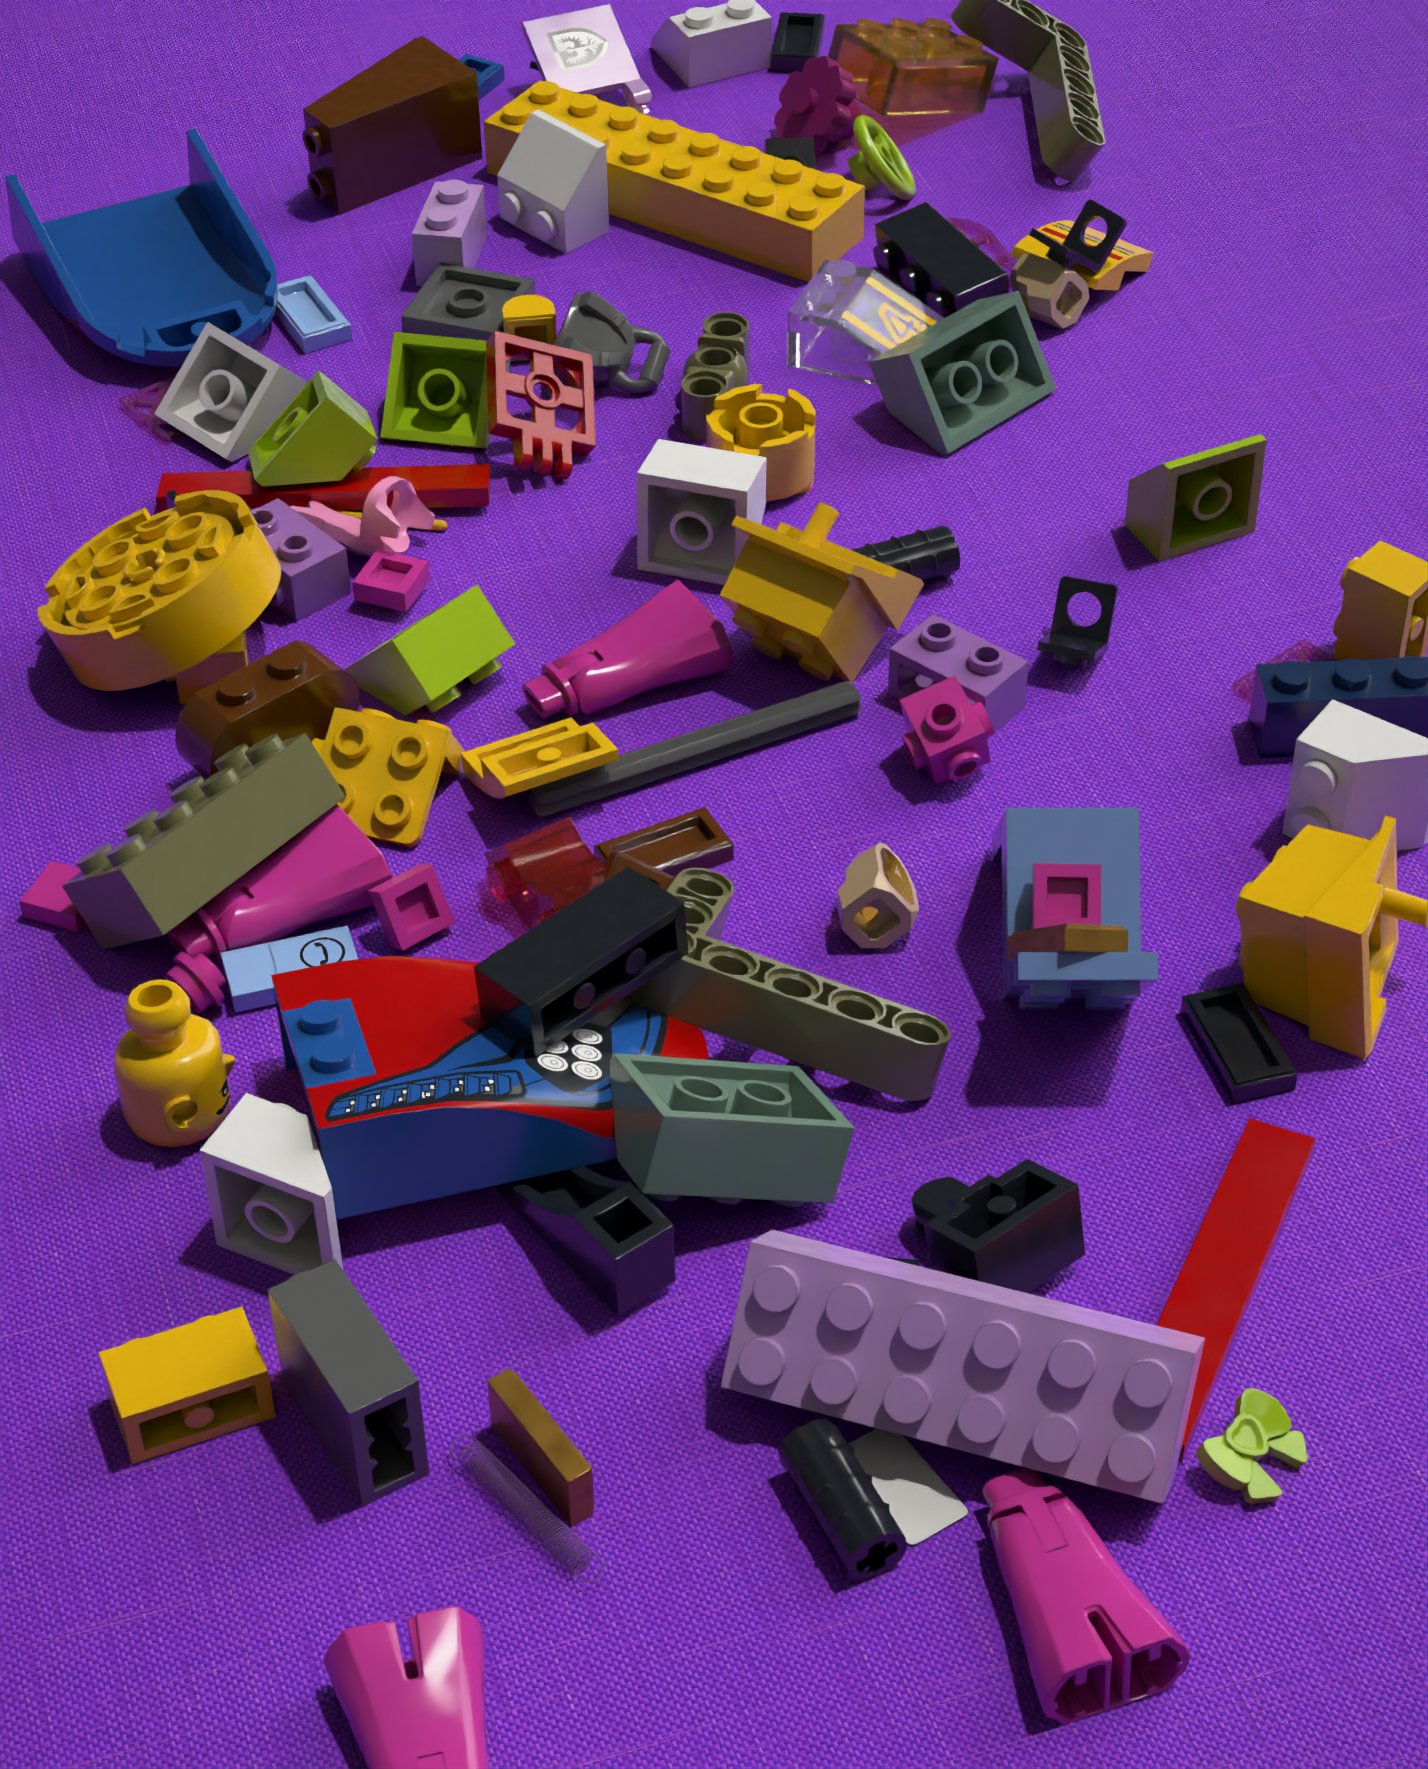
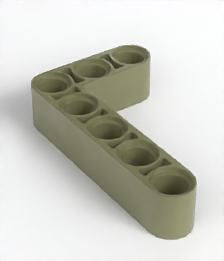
M960 0L951 12V19L955 25L969 37L1028 71L1042 159L1047 167L1060 178L1071 182L1075 181L1105 145V135L1085 40L1072 27L1028 0Z
M693 867L684 869L676 876L667 891L684 902L689 954L627 995L628 998L644 1007L897 1098L920 1101L929 1098L933 1094L951 1031L944 1022L928 1013L722 942L721 937L734 891L732 881L725 875L706 868Z

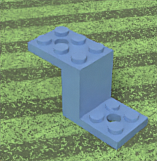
M1006 808L992 835L993 860H1002L1003 998H1019L1020 1010L1059 1009V1004L1065 1003V998H1085L1086 1010L1125 1009V1004H1131L1132 998H1139L1144 990L1158 980V952H1141L1139 808ZM1034 863L1101 865V925L1123 926V929H1128V952H1018L1013 960L1008 959V936H1011L1012 932L1031 929L1032 865Z

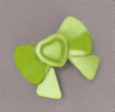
M1255 1388L1245 1389L1237 1397L1234 1420L1228 1425L1221 1436L1205 1440L1196 1449L1198 1460L1211 1477L1235 1491L1242 1490L1244 1500L1249 1504L1274 1502L1282 1495L1281 1488L1257 1463L1267 1452L1297 1469L1304 1465L1308 1459L1304 1436L1300 1431H1289L1291 1429V1419L1284 1407L1273 1396Z

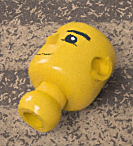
M160 979L140 984L132 990L125 1002V1020L130 1029L122 1035L114 1050V1076L123 1116L135 1135L152 1145L179 1147L191 1145L209 1137L225 1120L231 1108L228 1077L235 1064V1057L223 1053L220 1034L209 1020L190 1014V1000L185 991L174 982Z

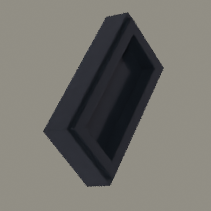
M780 13L771 55V72H802L804 64L809 58L820 57L825 31V15Z
M1244 983L1182 996L1180 1013L1232 1104L1295 1090L1297 1072Z

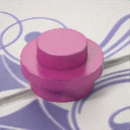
M180 952L173 958L175 966L165 976L167 980L176 983L185 991L190 1000V1007L194 1011L202 1013L208 1006L212 1005L217 1008L225 1001L220 987L226 983V980L219 969L205 955L199 953L193 959L185 952Z

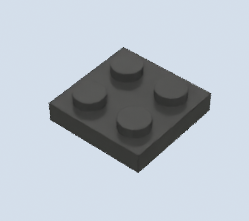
M440 263L401 315L403 333L487 341L494 331L504 333L502 308L508 300L521 295H535V279Z

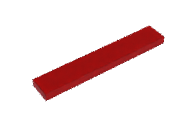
M490 464L364 467L358 472H354L351 469L341 481L264 487L254 480L253 471L162 473L156 494L157 511L160 513L168 510L166 492L175 490L178 495L205 490L227 491L241 497L247 506L252 509L259 508L279 498L288 506L307 507L308 502L316 501L334 511L363 510L365 500L372 488L382 479L389 476H397L411 482L417 497L426 508L485 507L490 502ZM393 490L387 494V506L389 509L392 506Z
M1252 1118L1248 1119L1156 1326L1205 1338L1179 1462L1183 1463L1311 1161L1316 1138Z

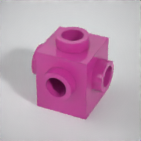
M956 675L900 699L908 731L907 734L901 736L906 752L915 769L926 766L935 786L948 780H962L970 777L982 765L991 762L987 738L995 735L991 720L980 701L973 705L970 704Z

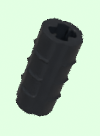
M944 525L923 531L917 529L912 534L897 538L892 536L886 541L875 544L866 543L863 547L852 549V551L920 578L923 583L930 584L933 580L954 575L960 568L958 545L952 531Z
M816 1419L794 1429L778 1448L780 1462L795 1486V1494L801 1496L812 1515V1523L819 1526L828 1541L829 1551L835 1553L848 1577L856 1581L870 1580L892 1569L907 1551L906 1537L890 1513V1504L883 1502L873 1486L872 1475L866 1474L857 1460L854 1447L848 1445L835 1422L828 1419Z

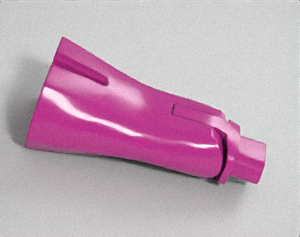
M676 580L609 629L575 647L554 662L542 665V675L523 683L522 691L527 702L542 718L549 717L562 710L568 715L578 714V708L585 714H591L656 687L684 680L725 674L732 665L733 653L723 624L679 580Z
M336 804L167 932V935L179 953L185 952L193 959L199 953L205 956L213 954L218 959H221V952L277 941L313 923L352 911L374 907L368 890L390 880L393 876L382 852Z
M1024 1468L988 1481L983 1487L982 1493L990 1507V1511L987 1514V1524L990 1529L993 1550L1016 1615L1030 1672L1045 1717L1053 1718L1060 1724L1065 1725L1169 1690L1175 1680L1186 1671L1191 1654L1177 1632L1125 1575L1084 1514L1057 1487L1046 1486L1037 1470Z
M458 1606L418 1613L416 1616L409 1618L408 1631L411 1659L404 1661L395 1622L380 1621L345 1629L329 1645L323 1662L368 1769H489L485 1722L484 1638L482 1625L474 1615L465 1612Z

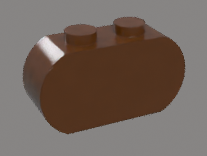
M293 641L195 692L184 706L177 722L175 731L177 750L189 765L208 779L219 771L214 762L241 744L246 743L250 748L262 739L275 733L278 734L281 740L304 733L307 734L311 742L314 738L325 740L335 707L358 712L360 696L357 683L350 674L313 645L304 641Z

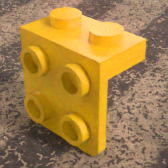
M335 707L320 757L345 795V798L339 801L337 805L369 839L413 847L422 839L441 772L461 776L463 769L461 753L465 752V750L453 736L452 730L449 727L434 721L418 720L417 723L397 720L387 713L374 709L363 708L360 712Z

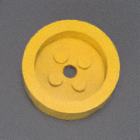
M205 490L178 495L174 500L177 507L150 516L146 507L101 531L75 551L58 568L44 588L50 598L47 604L38 607V617L80 683L96 690L119 691L161 681L187 670L215 654L238 637L259 617L278 588L281 578V565L250 509L241 497L227 491Z

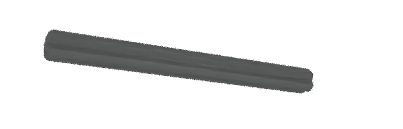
M844 681L620 754L617 761L528 789L530 805L538 817L546 818L855 716L861 711L859 691L855 689L852 682Z

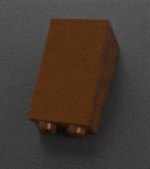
M424 36L408 42L303 109L305 130L303 131L302 138L308 152L310 173L307 176L308 187L316 200L324 203L338 215L483 158L477 72Z

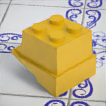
M819 503L804 530L782 522L777 530L736 516L731 525L739 528L747 540L720 593L721 598L734 613L732 621L752 636L750 644L766 656L780 660L782 655L785 654L799 660L798 665L802 669L819 679L829 681L831 676L834 675L853 683L886 629L889 627L897 631L899 630L924 585L923 581L920 578L827 541L826 538L839 517L838 511L827 504Z
M1386 815L1380 830L1370 840L1307 824L1287 846L1284 845L1279 848L1273 861L1254 881L1244 885L1236 902V915L1240 919L1242 944L1239 954V966L1243 970L1244 984L1255 1003L1309 1026L1310 1040L1366 1059L1373 1050L1387 1010L1386 999L1380 996L1399 942L1398 919L1428 928V900L1398 891L1396 818Z

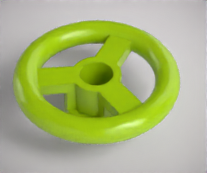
M866 115L856 117L853 122V132L861 151L848 159V165L859 184L864 185L865 190L868 192L883 183L896 197L902 200L912 199L916 193L915 180L907 162L893 140L872 118Z

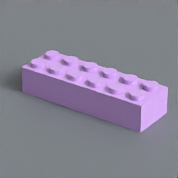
M770 1230L750 1242L721 1387L1163 1504L1174 1484L1205 1338Z

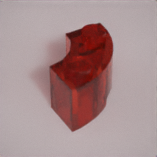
M570 816L484 853L489 863V866L486 867V877L492 892L500 901L508 899L530 930L596 887L606 865L593 855L581 839Z

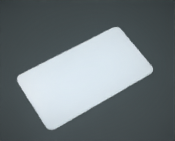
M876 1428L848 1444L854 1447L855 1456L865 1473L872 1475V1484L883 1502L890 1504V1513L906 1537L905 1541L908 1544L916 1545L967 1515L968 1510L903 1435Z

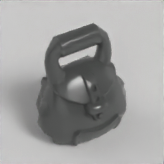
M593 291L580 292L574 295L554 343L555 346L592 355L593 385H602L606 388L612 385L622 391L638 394L658 388L671 353L662 336L649 329L629 324L626 320V315L622 311L619 312ZM642 343L650 344L651 347L638 380L630 378L625 372L633 358L635 345ZM553 368V374L559 378L562 384L571 386L565 377Z

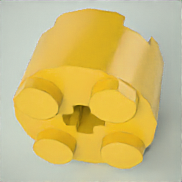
M762 384L736 387L715 398L714 410L706 416V447L767 457L766 502L788 498L794 494H804L809 492L814 484L816 411L809 399L792 389H788V397L777 394H763Z

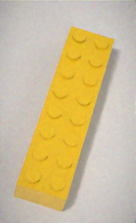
M538 81L484 121L487 173L497 176L530 114L539 109L606 144L608 210L610 215L810 283L814 282L864 238V185L846 180L839 174L824 173L803 166L795 160H784L762 153L755 147L741 146L719 139L717 135L712 133H700L679 126L672 120H660L639 113L631 107H620L601 101L591 94H580L559 87L554 82Z

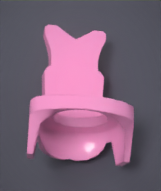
M397 476L384 478L372 488L365 500L361 520L336 512L316 501L308 502L307 507L290 506L346 547L347 550L357 555H366L370 558L377 549L405 555L410 543L406 532L407 528L430 530L435 519V515L417 497L412 483ZM393 490L392 506L389 509L387 506V494Z

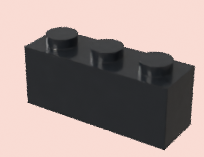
M927 202L875 224L877 246L874 247L873 254L878 268L883 274H889L898 282L908 297L915 298L922 304L937 323L978 299L1009 293L1008 273Z
M626 867L474 966L481 1018L535 1057L689 954L684 902L631 867Z

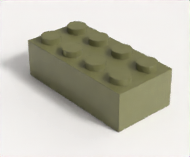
M275 733L262 739L250 748L246 743L233 748L214 762L219 770L205 781L202 776H198L175 789L169 795L174 803L160 814L156 809L150 810L127 824L123 828L127 838L113 848L109 843L103 844L76 862L81 872L64 883L62 887L103 950L165 935L345 798L344 793L306 733L285 740H281L278 734Z

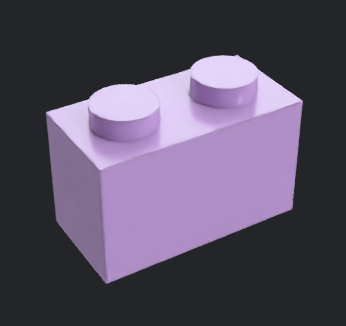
M455 179L444 182L435 181L412 232L416 286L423 287L440 263L475 268L487 239L484 185L467 184L464 181Z

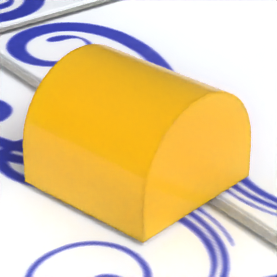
M521 295L508 300L503 305L504 333L554 345L557 338L556 313L554 304L549 299L539 295ZM519 358L511 360L510 362L530 360V358Z

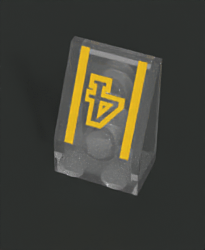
M825 259L788 311L787 365L877 385L869 361L945 318L873 269L855 266L853 263L845 260L831 261Z

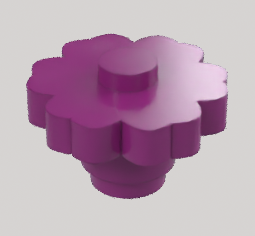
M826 56L811 57L805 62L802 72L793 71L779 94V101L782 107L777 111L774 118L778 139L814 138V154L819 155L824 151L827 141L835 142L840 139L847 140L854 135L853 122L856 117L862 115L861 108L854 100L856 88L853 84V74L841 68L839 62Z

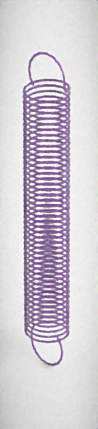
M461 1435L452 1442L450 1452L457 1461L460 1460L462 1453L467 1447L477 1443L464 1453L461 1465L578 1580L588 1583L595 1581L601 1576L604 1569L601 1558L481 1442H478L472 1435ZM464 1436L475 1439L476 1442L467 1445L462 1450L458 1459L454 1456L452 1446L457 1439ZM475 1446H478V1447H476L475 1449H473V1450L465 1457L464 1462H463V1464H462V1460H463V1457L465 1456V1454H466L471 1448H473V1447H475ZM478 1448H481L480 1450L474 1452V1453L469 1457V1459L467 1460L466 1465H464L465 1460L467 1459V1457H468L474 1450H476V1449H478ZM481 1451L479 1454H477V1455L471 1460V1462L469 1463V1465H467L468 1462H469V1460L471 1459V1457H472L474 1454H476L477 1452ZM588 1552V1556L586 1557L585 1561L578 1568L572 1570V1568L580 1564V1562L584 1559L586 1553ZM591 1552V1556L587 1564L581 1570L576 1572V1570L579 1569L586 1562ZM593 1553L601 1562V1573L593 1580H582L576 1574L589 1564ZM584 1554L583 1558L575 1566H573V1564L577 1562L578 1559Z

